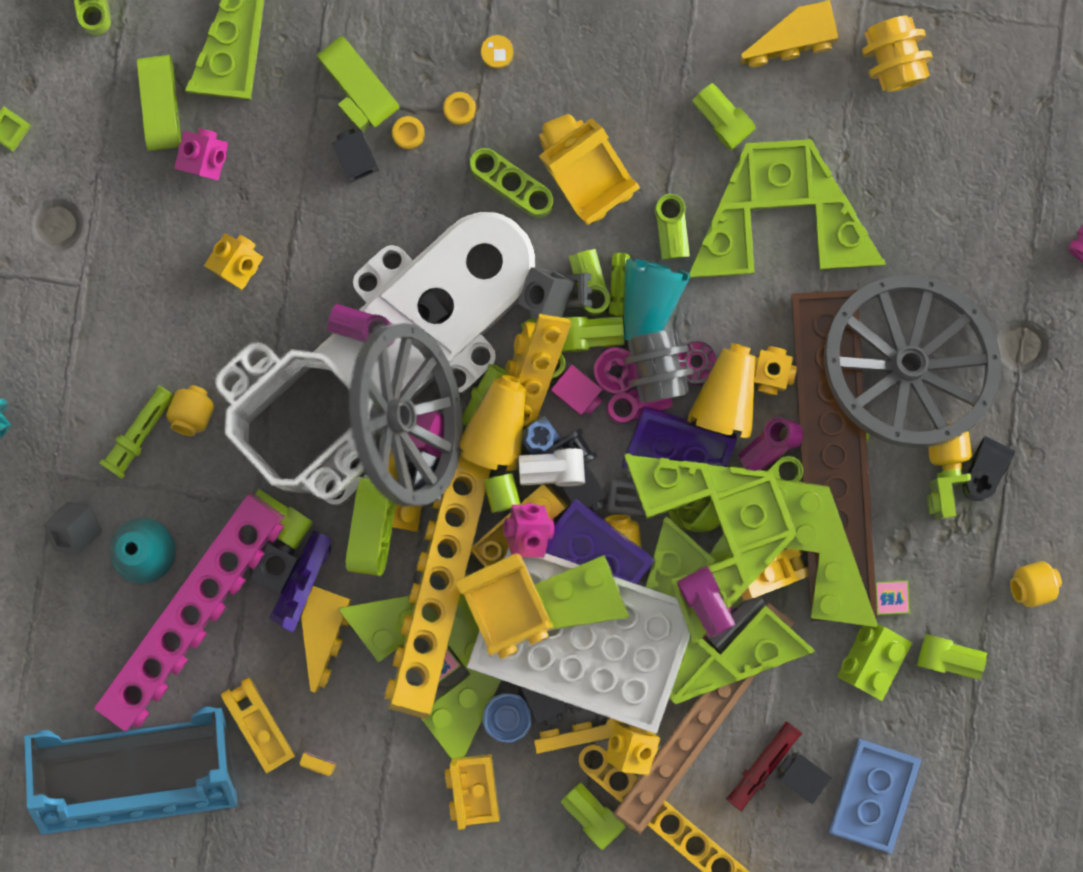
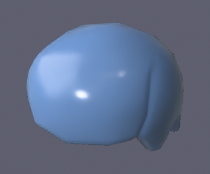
M500 693L490 698L483 708V726L486 732L498 742L514 743L523 738L531 727V708L517 694Z

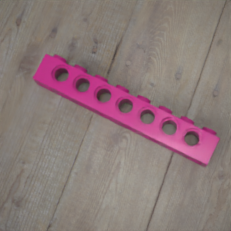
M254 493L246 496L94 708L96 711L125 732L134 726L138 729L141 727L150 714L146 709L152 700L158 702L168 690L169 686L165 682L173 673L177 676L188 662V659L184 656L191 646L196 649L206 637L207 633L204 631V628L209 621L216 622L225 611L227 606L222 603L230 593L235 596L246 581L242 577L248 567L254 569L265 555L261 551L268 540L274 542L282 532L284 526L280 523L285 517L283 514ZM246 525H251L257 530L258 536L254 543H249L243 538L242 532ZM227 552L234 553L238 558V566L235 570L228 569L224 565L223 558ZM207 579H213L218 583L219 592L216 596H210L206 593L204 584ZM188 605L198 609L200 617L197 623H192L186 618L185 610ZM169 632L176 633L179 636L180 646L178 649H172L168 646L166 637ZM149 659H155L160 663L161 673L159 676L152 675L148 671L147 663ZM131 685L137 686L141 690L142 699L140 702L130 699L128 689Z

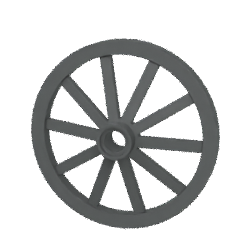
M898 275L869 283L855 292L843 304L834 317L826 336L824 368L827 382L836 402L849 419L859 428L889 444L909 448H927L942 445L959 438L973 428L985 415L999 387L1001 356L998 342L990 323L982 311L967 296L950 285L932 278L916 275ZM914 292L922 294L908 346H906L889 293ZM878 297L895 350L852 316L861 306ZM934 297L954 308L962 316L921 349L919 344L931 300ZM967 324L974 330L983 354L928 360L931 354ZM845 326L849 327L888 360L840 357V343ZM902 361L910 362L914 366L915 371L905 369ZM985 365V377L980 396L929 372ZM842 369L889 372V375L855 399L845 382ZM923 382L973 406V408L963 418L947 426ZM896 383L899 385L893 423L890 426L872 416L863 406ZM910 386L915 391L936 430H903Z
M408 323L380 327L362 345L352 371L349 411L353 440L360 462L368 478L385 498L401 506L426 505L438 499L446 491L458 466L461 452L459 446L463 432L462 409L458 387L444 352L425 330ZM398 338L401 339L391 382L387 344ZM412 344L421 352L425 360L401 391ZM377 360L381 393L371 379ZM432 371L437 381L441 398L414 405L410 399ZM369 397H370V399H371L372 402H373V405L371 406V409H370V419H369ZM443 409L444 439L416 424L417 415ZM373 431L381 435L379 454L372 436ZM408 434L442 451L435 473L432 472ZM391 448L400 484L387 471ZM403 448L427 483L415 492L412 489Z

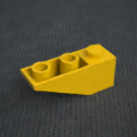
M830 0L797 7L742 53L740 64L749 63V67L753 68L768 64V59L781 57L782 61L800 57V52L812 50L813 54L832 50L831 45L836 44L838 33Z
M542 484L521 503V505L530 503L545 505L549 519L553 520L569 507L549 484ZM505 518L471 548V552L485 568L505 559L509 548L507 539L504 536Z
M312 586L301 616L310 691L314 693L318 692L319 687L326 688L332 670L327 668L331 656L337 658L341 649L343 639L338 636L342 625L349 626V623L338 609L350 606L352 601L349 598L316 586Z

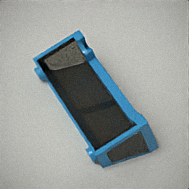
M200 708L197 713L192 715L191 722L129 730L127 732L122 731L61 740L58 735L49 730H41L34 735L24 736L27 809L41 835L237 807V794L227 721L222 708Z

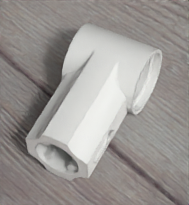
M562 449L554 451L553 454L519 456L520 486L555 484L560 487H571L585 484L583 450Z

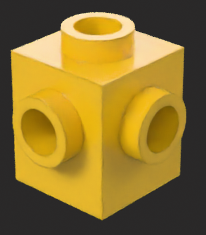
M224 233L220 241L215 244L213 252L204 266L225 281L243 290L249 279L256 273L258 265L264 257L253 250L256 244L239 234L237 239Z
M768 346L767 351L760 350L758 357H755L754 386H758V392L777 395L778 391L784 392L786 390L787 384L793 385L797 366L791 365L793 357L786 355L787 350ZM771 363L777 364L780 369L779 374H769L767 370L768 365Z
M616 722L613 733L609 738L605 760L621 772L649 775L654 756L658 750L660 737L653 732L636 726Z

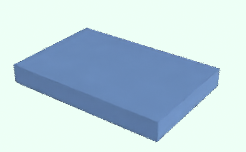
M858 738L828 833L892 854L922 759Z

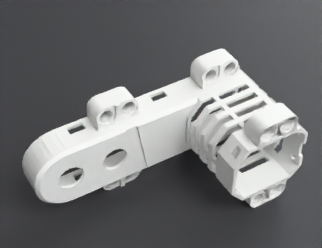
M478 212L465 216L450 226L414 260L398 246L390 245L381 249L354 276V288L366 303L359 311L373 315H382L392 324L408 323L425 330L444 352L452 371H461L466 375L465 384L458 388L459 395H462L483 378L489 363L493 365L496 362L495 350L483 335L518 304L530 268L535 267L534 249L529 237L519 225L502 214ZM486 243L493 245L499 250L502 255L503 264L496 276L483 280L470 274L467 269L466 259L473 247ZM395 253L402 258L400 266L392 270L384 266V259L387 255ZM368 275L374 276L378 282L374 290L366 292L360 289V281L363 277ZM429 289H443L453 299V314L443 323H428L418 313L417 305L419 298ZM379 324V325H377L376 327H374L372 333H373L374 331H376L377 329H379L380 327H383V326H386V325H385V324ZM333 333L312 353L291 350L281 360L264 344L254 343L247 346L217 375V388L231 403V406L226 411L225 434L272 485L287 493H313L335 506L345 504L356 494L358 483L362 478L358 476L363 473L364 468L360 462L357 468L351 469L352 464L359 460L351 429L295 480H282L249 444V424L310 368L332 370L350 389L353 367L364 342ZM398 338L387 348L391 382L401 339ZM412 344L401 391L425 360L421 352ZM486 349L491 355L490 361L482 366L476 365L472 361V354L475 350ZM257 351L265 352L267 357L261 359L252 367L250 365L251 356ZM377 360L371 379L381 393ZM432 371L412 396L411 401L435 380ZM232 374L240 375L241 378L233 386L232 392H228L225 388L227 377ZM369 397V419H370V409H371V406L373 405V402H372V400L370 399V397ZM335 482L333 490L327 493L328 486ZM345 489L344 495L341 498L333 499Z

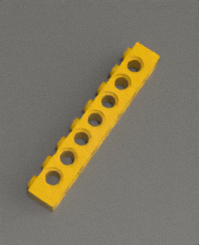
M462 451L460 452L458 466L450 485L441 495V499L433 501L432 508L437 509L435 520H429L424 539L429 540L427 552L421 551L416 571H420L421 576L419 584L413 583L408 602L413 603L411 616L405 615L400 634L406 636L403 648L397 647L392 664V666L398 667L395 680L389 679L384 696L385 699H389L387 709L424 719L432 711L460 597L456 581L465 577L486 491L484 480L489 479L491 469L476 465L463 458ZM453 483H464L468 487V495L462 496L457 494L453 489ZM454 513L458 515L461 525L458 527L450 526L446 522L445 514ZM440 544L450 546L453 550V557L443 558L440 556L437 546ZM433 575L442 577L445 581V589H434L430 585V577ZM422 608H433L437 612V621H426L421 613ZM414 640H426L430 647L429 653H418L414 648ZM413 670L420 674L422 678L420 686H412L406 681L405 675L407 671Z

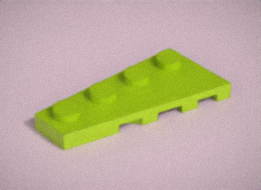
M604 555L534 584L554 629L630 618Z

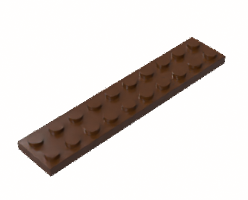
M857 290L792 293L795 366H797L798 421L804 433L802 443L800 444L801 464L803 466L802 482L829 486L875 618H878L866 432L852 422L836 402L827 382L824 368V346L829 327L843 304ZM859 309L852 315L857 320H859ZM845 326L840 343V357L862 358L860 336ZM842 369V374L850 392L855 399L864 393L862 370ZM806 551L809 574L810 621H829L811 618L819 553Z

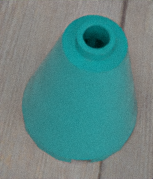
M627 258L625 264L624 340L628 341L632 337L664 331L689 282V273L679 269L675 273L671 272L669 266L640 259H634L633 261Z
M138 518L126 522L115 532L110 543V559L113 567L119 575L133 583L155 582L168 572L174 562L176 549L173 537L162 524L152 519ZM135 545L138 547L136 554L133 553Z

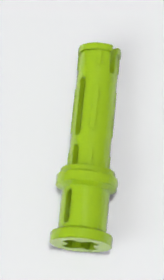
M158 385L156 391L140 411L125 435L116 437V445L106 459L100 460L99 464L123 480L126 476L124 471L135 456H140L141 444L168 408L174 395Z

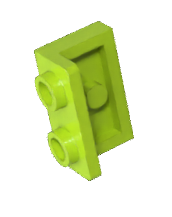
M961 469L946 470L937 473V478L929 481L931 493L926 495L928 513L934 514L935 520L956 516L952 485L971 481L970 474L962 475Z
M877 624V627L863 625L848 656L843 660L837 677L874 698L883 701L912 642L882 625Z

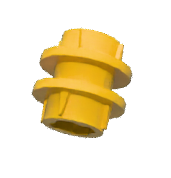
M894 17L872 25L867 29V32H864L868 45L862 49L863 57H876L878 63L868 73L870 79H879L883 91L895 92L924 82L930 76L926 63L933 59L932 52H919L917 43L925 39L926 33L924 29H915L912 17Z

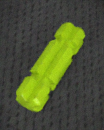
M613 253L612 255L614 271H611L610 298H612V302H610L609 314L613 317H624L625 264L627 258H630L627 253Z

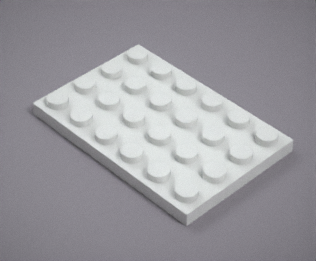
M509 548L507 550L505 558L511 556ZM546 553L544 558L522 557L534 584L580 566ZM614 577L630 618L552 629L547 632L549 636L547 639L534 645H530L529 641H526L516 646L518 649L517 653L501 660L498 655L494 657L489 656L486 650L488 647L479 631L467 668L657 734L690 634L675 597Z

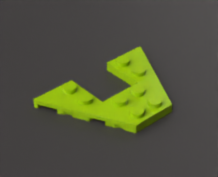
M805 139L745 144L689 274L690 278L753 275L755 269L751 210L815 206L819 270L881 267L886 264L884 258L882 259L868 236L867 230L856 216V212L847 197L842 193L834 180L827 164L824 163L819 155V151L813 141Z
M631 454L624 455L647 519L707 497L711 498L733 557L708 566L719 586V595L727 609L736 602L797 535L773 472L713 466L689 461H673L666 458L657 459L633 456ZM686 574L670 580L694 645L697 644L706 632L693 607L690 608L676 583L677 580L689 575Z
M776 479L797 534L786 548L819 553L811 618L877 627L875 615L829 486ZM724 533L709 554L716 560L712 565L733 558ZM742 595L732 607L738 608L744 602Z
M666 516L663 520L654 554L655 561L651 565L646 588L676 598L670 580L692 573L704 566H711L716 560ZM764 606L721 654L703 638L693 645L690 637L669 699L675 704L684 702L722 686L811 654L815 650L769 608Z
M461 593L448 646L469 674L434 700L431 714L426 719L421 718L451 759L465 757L482 722L483 708L490 698L494 697L501 682L499 678L467 668L480 630L465 596ZM409 595L340 607L338 610L377 662H380L395 651L397 647L404 644L406 635L400 634L405 615L411 616L413 603L408 602ZM422 608L421 613L426 621H437V612L433 608Z

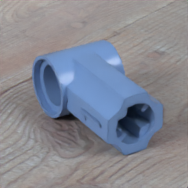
M542 416L523 430L522 442L531 455H539L561 440L545 416Z

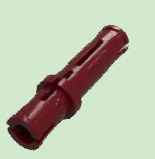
M785 721L784 725L749 770L745 769L742 772V779L725 800L742 812L759 789L763 790L766 786L764 784L766 779L793 744L801 737L802 733Z

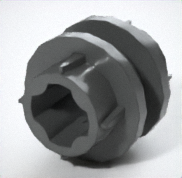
M670 329L645 334L628 340L630 357L623 358L624 364L636 363L639 379L628 381L629 388L637 386L641 402L657 401L685 395L689 392L686 376L694 374L693 369L681 370L678 354L688 352L689 349L688 345L680 346L676 330Z

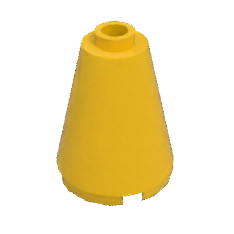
M731 343L730 348L722 349L688 413V422L697 420V426L727 435H732L733 430L742 431L740 437L750 438L753 423L755 356L749 354L751 348Z
M502 375V378L494 379L462 434L459 447L464 451L463 458L488 469L497 470L498 464L508 465L506 471L518 469L519 456L522 454L526 392L525 387L521 385L520 379L510 375Z

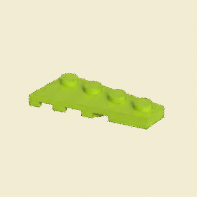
M221 0L214 23L212 22L208 38L202 53L200 52L192 78L186 87V93L251 101L265 0Z

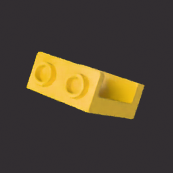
M593 118L539 155V158L576 215L586 225L604 218L607 211L619 203L628 201L633 196V193L640 188L637 182L629 175L607 140L609 137L603 127Z
M517 553L456 581L460 593L465 596L488 647L486 650L489 656L494 657L498 655L500 660L518 652L516 646L526 641H529L530 645L539 643L549 637L548 631L554 629L521 555Z

